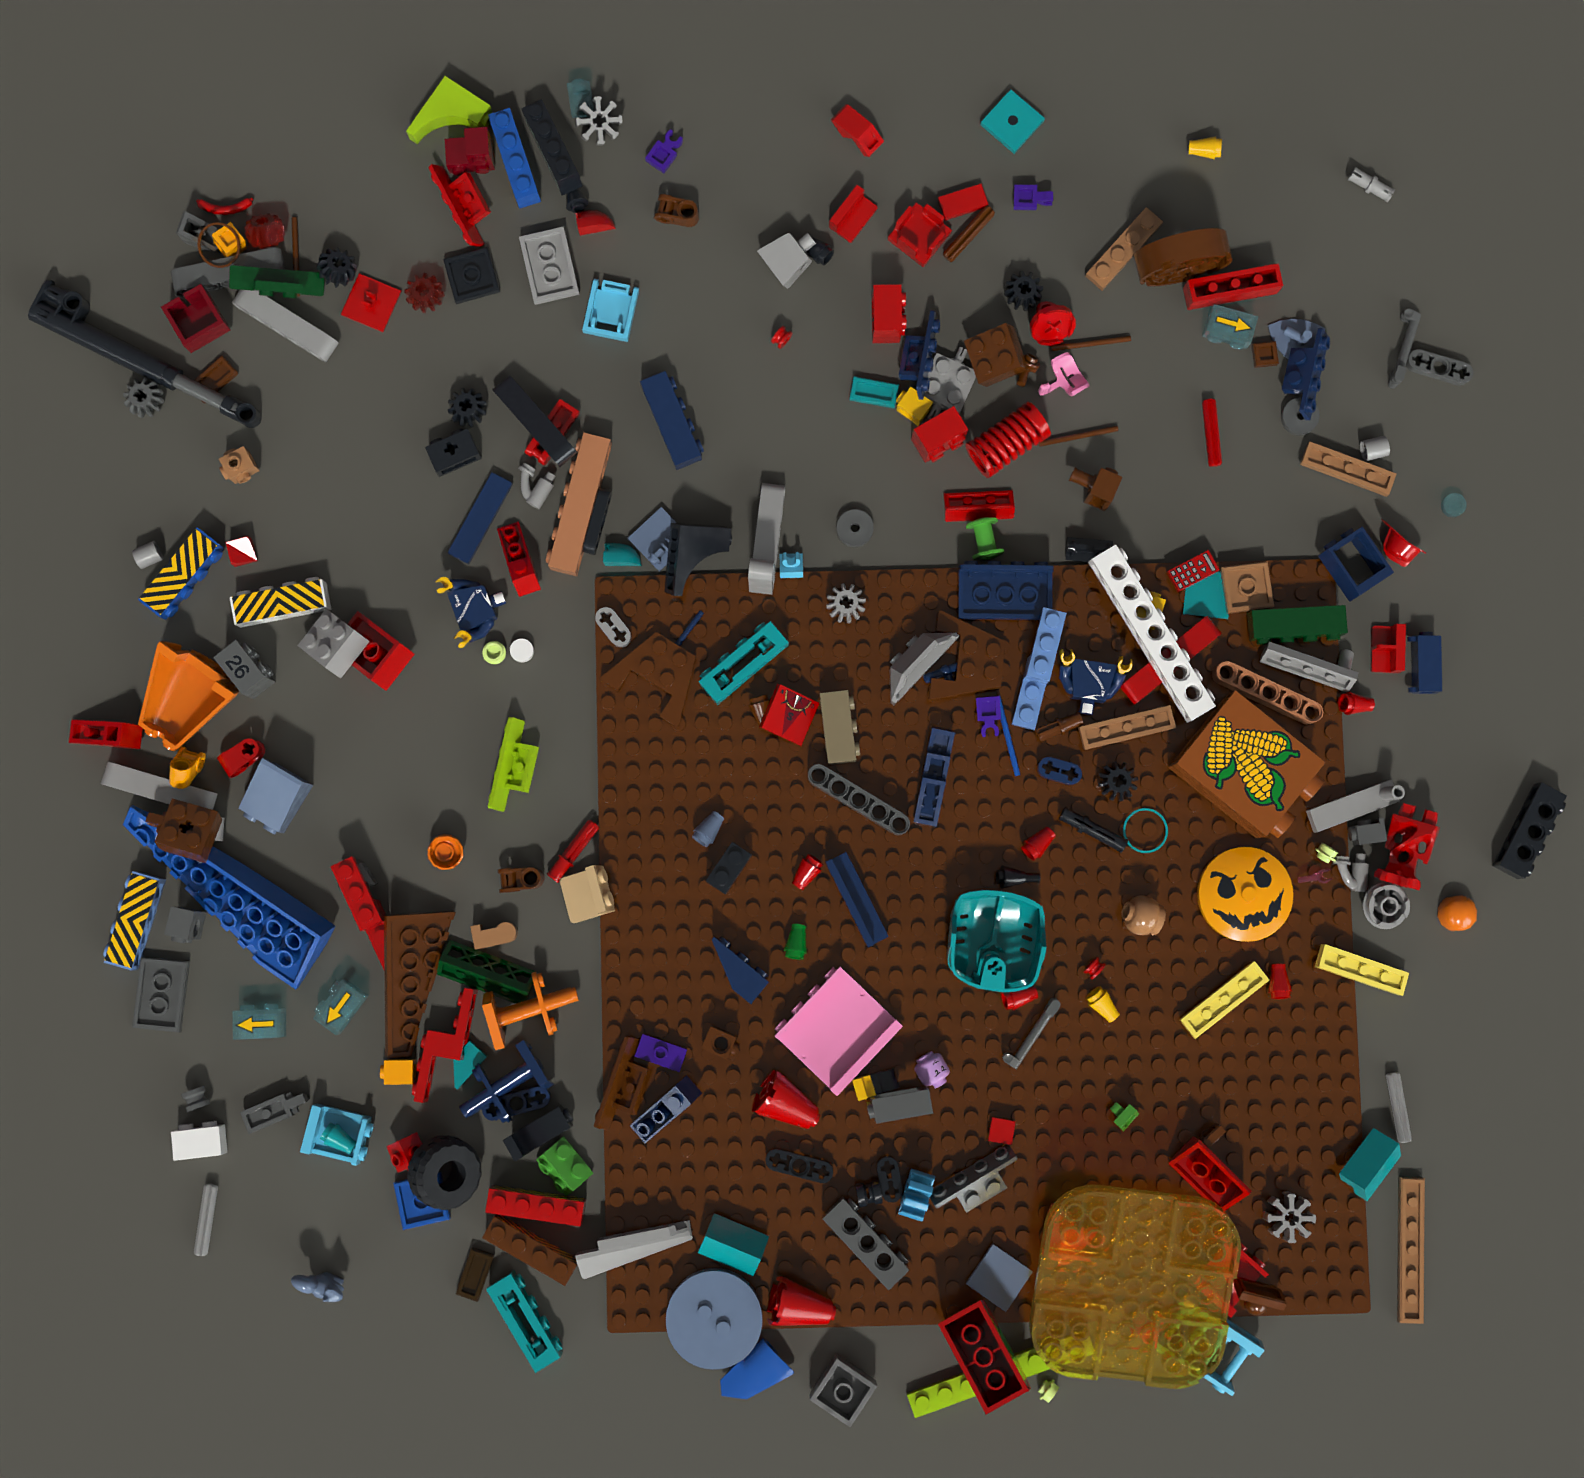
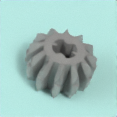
M844 583L841 584V592L834 587L832 591L835 596H827V599L833 603L827 604L826 608L834 609L830 613L832 618L839 614V623L842 622L843 617H846L848 624L851 623V615L858 620L860 616L857 611H865V608L859 604L865 603L866 599L858 598L862 594L861 589L853 593V584L850 585L849 590H846ZM843 599L852 602L848 609H845L844 605H840Z

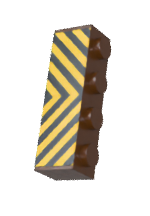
M496 1214L482 1237L484 1240L566 1286L577 1267L574 1256L503 1215Z

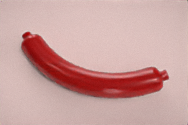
M247 197L232 205L219 206L203 199L196 200L199 208L217 215L239 213L252 206L253 201L252 198Z

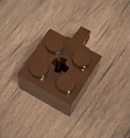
M172 798L167 812H163L162 815L149 812L146 822L148 825L157 828L156 832L158 835L155 843L159 849L206 863L222 823V818L218 811Z

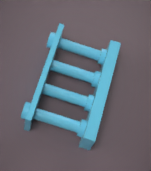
M1181 1288L1176 1294L1178 1311L1161 1335L1156 1333L1150 1337L1151 1346L1162 1354L1164 1352L1210 1381L1212 1386L1220 1393L1224 1394L1226 1392L1233 1396L1235 1391L1232 1382H1230L1231 1378L1248 1355L1252 1353L1257 1357L1262 1355L1265 1350L1263 1343ZM1192 1313L1199 1318V1323L1180 1349L1169 1342L1184 1318ZM1213 1327L1219 1331L1220 1336L1200 1362L1189 1354L1206 1329ZM1233 1340L1239 1344L1240 1349L1222 1375H1219L1209 1367L1226 1343Z

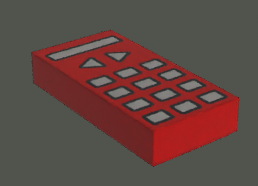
M1209 550L1167 571V575L1176 591L1180 592L1217 573L1220 569Z

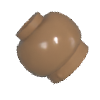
M1144 895L1135 896L1126 902L1121 913L1127 929L1137 935L1151 934L1153 936L1158 934L1163 927L1166 916L1163 905L1157 903L1152 897Z

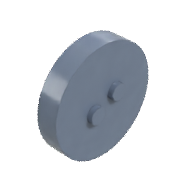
M722 1268L703 1269L686 1277L674 1290L666 1312L668 1337L677 1353L687 1362L697 1367L712 1370L731 1367L747 1357L758 1342L762 1329V1306L754 1288L739 1274Z

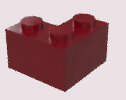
M487 127L464 128V137L444 139L446 166L449 173L461 176L465 172L486 174L491 170H495L494 146Z

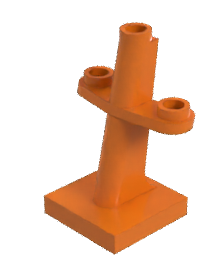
M533 972L531 975L537 994L536 998L507 1007H497L493 991L483 993L482 1007L495 1050L505 1048V1031L503 1026L541 1013L548 1035H553L555 1031H558L554 1017H549L548 1011L579 1001L576 988L568 987L543 995L541 987H545L542 973L537 974V972Z

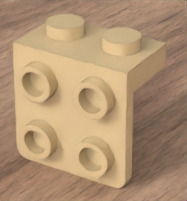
M592 865L586 867V871L564 877L560 880L569 919L572 923H578L615 911L614 898L609 889L608 876L604 866Z

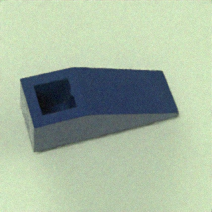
M722 936L719 939L713 937L712 942L732 989L752 1004L769 983L766 979L768 974L758 966L753 969L747 964L750 959L740 951L737 954L729 949L731 944Z
M686 1075L637 1118L630 1127L646 1143L690 1106L702 1092Z

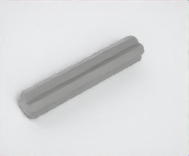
M1390 1072L1386 1074L1397 1139L1400 1143H1407L1412 1141L1401 1076L1399 1072Z
M206 1184L203 1188L194 1246V1255L197 1256L208 1254L218 1186L214 1184Z

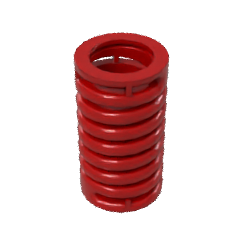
M1026 402L1017 408L1016 412L1010 413L1001 422H997L994 427L988 428L987 432H982L980 437H975L966 443L965 447L977 469L986 478H990L999 472L998 470H1002L1004 465H1009L1011 460L1018 459V455H1024L1025 450H1031L1032 445L1037 446L1039 442L1041 443L1050 437L1051 431L1040 411L1031 402Z

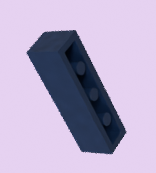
M666 371L640 381L641 388L676 470L701 461V453L704 450L700 440H695L692 435L695 428L691 419H686L683 411L686 410L682 398L676 397L674 390L677 389L673 376L668 377Z

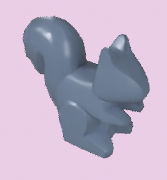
M325 1272L316 1276L294 1275L291 1278V1284L294 1288L306 1294L312 1293L315 1297L323 1299V1302H338L343 1298L342 1291L344 1287L342 1284L344 1279L331 1273Z

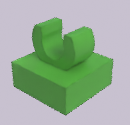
M1116 1102L1110 1108L1117 1116L1114 1123L1123 1132L1139 1115L1138 1111L1130 1104L1124 1109Z

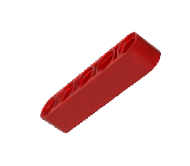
M1206 616L1178 638L1176 642L1180 649H1185L1191 659L1220 636L1222 632ZM1166 648L1161 652V655L1169 659L1171 657L1170 649ZM1149 662L1121 685V690L1135 705L1160 685L1162 681ZM1175 667L1173 673L1177 671L1180 667Z

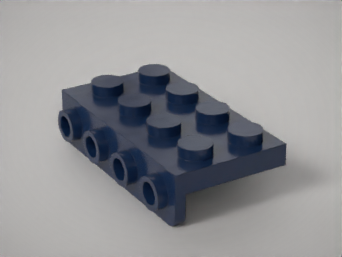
M964 561V564L958 568V619L1040 620L1043 607L1052 609V572L1054 571V566H1048V562H1034V565H1025V562L1014 561L1011 562V565H1001L1000 561H989L987 565H978L977 561Z

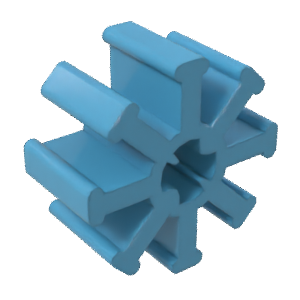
M914 1169L910 1170L900 1201L899 1215L923 1221L925 1211L927 1212L929 1206V1197L933 1192L934 1175Z

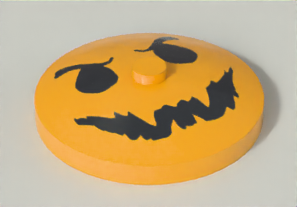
M1238 847L1218 854L1207 864L1199 879L1197 898L1200 911L1212 929L1226 938L1249 942L1261 940L1272 935L1285 923L1293 904V886L1288 872L1274 856L1257 848Z

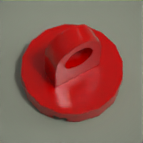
M1048 301L1038 304L1036 314L1030 322V333L1033 339L1037 340V343L1046 346L1060 344L1067 336L1069 338L1076 328V319L1071 309Z

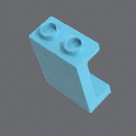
M318 1103L314 1104L311 1107L300 1153H314L351 1162V1165L356 1166L361 1161H364L367 1155L368 1147H365L367 1137L370 1138L373 1131L372 1117ZM330 1123L338 1124L357 1142L355 1149L350 1155L344 1151L324 1145V1141L320 1139Z

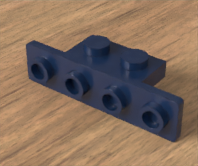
M930 310L926 337L906 335L899 370L900 380L917 381L916 390L919 400H924L925 392L929 391L930 379L928 378V373L933 371V358L931 357L932 352L935 353L937 349L935 335L940 332V319H937L934 310Z
M1318 328L1313 348H1291L1282 385L1284 394H1303L1299 411L1305 420H1311L1312 413L1316 410L1315 398L1321 388L1320 376L1326 365V350L1330 348V337L1327 336L1323 328Z

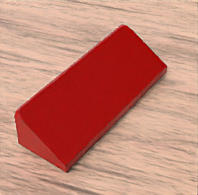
M1013 490L944 493L943 495L946 522L974 521L985 517H995L997 519L1014 518Z

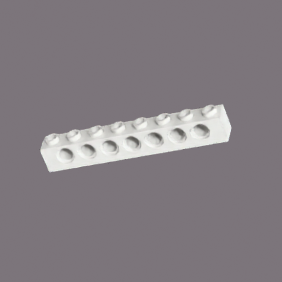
M1114 545L1092 558L1088 563L1186 722H1190L1216 706L1214 704V695L1209 689L1204 688L1201 683L1203 680L1201 674L1196 668L1193 669L1188 662L1190 661L1188 653L1185 649H1180L1176 642L1178 638L1171 628L1168 629L1164 623L1165 617L1159 608L1156 609L1152 604L1153 598L1147 588L1143 589L1139 582L1140 576L1134 568L1131 569L1128 565V557L1125 551ZM1112 567H1118L1121 570L1122 576L1120 578H1116L1111 574ZM1124 587L1133 589V598H1128L1124 595ZM1137 607H1143L1146 610L1145 618L1137 616ZM1149 627H1155L1158 630V638L1150 637L1148 633ZM1162 647L1170 649L1171 657L1169 659L1161 655ZM1175 667H1180L1183 670L1184 675L1182 679L1174 676L1173 670ZM1187 687H1192L1196 691L1194 699L1187 697Z

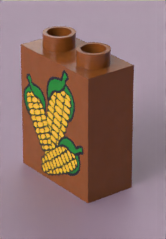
M1235 690L1222 699L1168 768L1255 838L1266 837L1269 833L1279 838L1295 820V816L1288 809L1298 796L1307 802L1323 785L1325 780L1317 773L1326 762Z

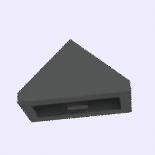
M183 211L176 234L185 244L198 247L199 234L209 223ZM211 226L205 230L201 237V249L218 253L219 249L213 242L212 234L218 231L219 228Z

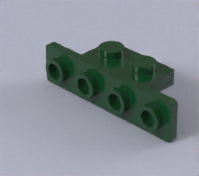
M236 265L229 267L230 289L259 291L260 296H273V292L283 293L284 298H297V294L324 295V278H319V272Z

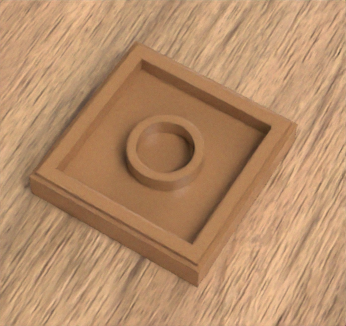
M1268 561L1220 568L1227 614L1274 608Z

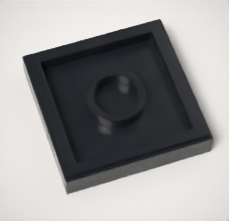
M487 247L443 259L456 305L500 292Z

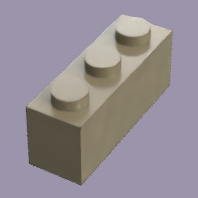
M848 690L820 693L828 765L856 762V756H860L859 742H854L853 733H857L856 719H851L850 711L855 709L853 695L849 696Z

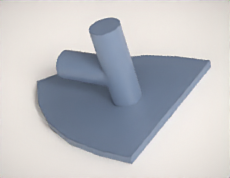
M1302 319L1280 320L1268 325L1272 341H1276L1277 349L1287 359H1289L1291 348H1313L1318 328H1323L1324 331L1326 329L1316 323Z

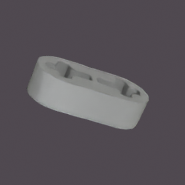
M603 607L599 609L595 620L601 630L616 647L627 646L631 641V633L626 625L611 608ZM603 613L606 615L611 613L610 620L614 625L610 627L607 622L601 623L600 621L603 619L601 615ZM615 628H617L620 633H627L624 636L626 639L624 642H622L621 640H614L617 637L615 632L613 631Z

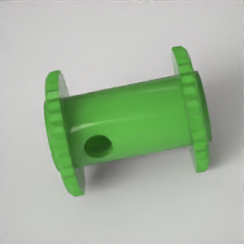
M980 518L966 525V529H974L979 553L972 556L974 560L993 559L1005 552L1004 549L996 548L992 525L998 522L997 518Z

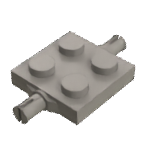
M959 347L954 359L936 353L933 360V371L928 373V378L930 379L929 391L925 392L924 395L933 402L931 411L927 416L928 419L932 418L934 412L935 417L939 415L941 410H947L952 406H955L960 414L976 378L974 369L967 367L963 363L967 349H964L962 356H960L963 347Z

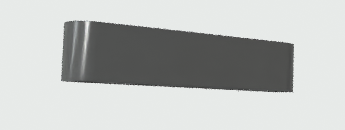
M277 247L239 254L237 260L232 264L236 266L286 270L282 250ZM235 256L209 262L222 266L230 263ZM203 262L173 269L171 276L175 295L184 297L183 294L199 284H202L208 292L229 287L230 266L216 268Z
M816 764L809 769L808 780L814 787L894 835H902L909 830L910 820L905 814L824 765ZM816 769L822 770L825 774V778L821 782H816L812 779L811 774ZM834 782H842L845 786V791L841 794L834 793L832 790ZM862 794L865 798L864 805L855 806L852 802L853 795ZM875 806L884 808L885 816L878 819L873 816L872 810ZM896 818L903 819L905 822L904 830H895L892 825L893 820Z

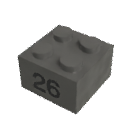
M235 640L213 657L241 694L255 699L275 683V680L272 678L274 672L266 663L263 664L257 659L260 657L259 653L252 645L249 646L246 642L241 643Z

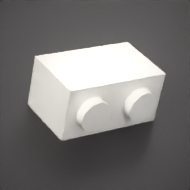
M217 1121L203 1122L202 1127L196 1128L193 1127V1124L178 1125L179 1130L171 1132L173 1161L218 1156L228 1153L225 1124L217 1125Z

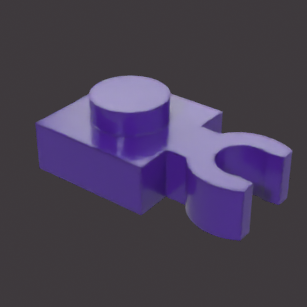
M671 129L665 135V142L662 143L658 140L645 157L647 163L662 173L667 171L677 157V152L674 149L679 148L683 143V137L681 136L677 141L670 140L673 136Z
M1000 696L976 697L977 721H984L981 727L982 737H986L985 731L989 727L993 728L994 735L998 736L999 729L994 720H1001Z

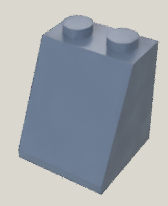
M262 758L238 809L244 811L243 816L254 823L256 820L264 823L263 828L270 833H285L313 785L274 761Z

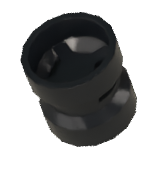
M879 1179L871 1181L870 1184H855L859 1208L866 1207L868 1203H883ZM866 1189H868L870 1199L867 1198Z

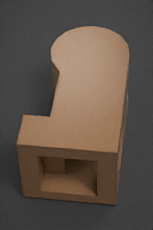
M503 922L496 928L483 930L481 924L470 926L475 950L510 943L518 935L517 927L510 922Z

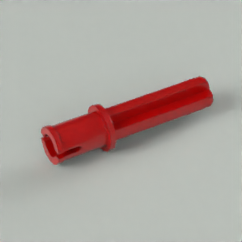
M588 820L563 854L558 855L559 859L546 874L559 883L570 866H574L573 862L599 830V826L592 820Z

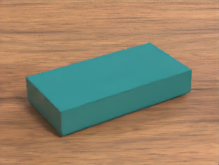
M854 376L850 401L895 409L899 384Z

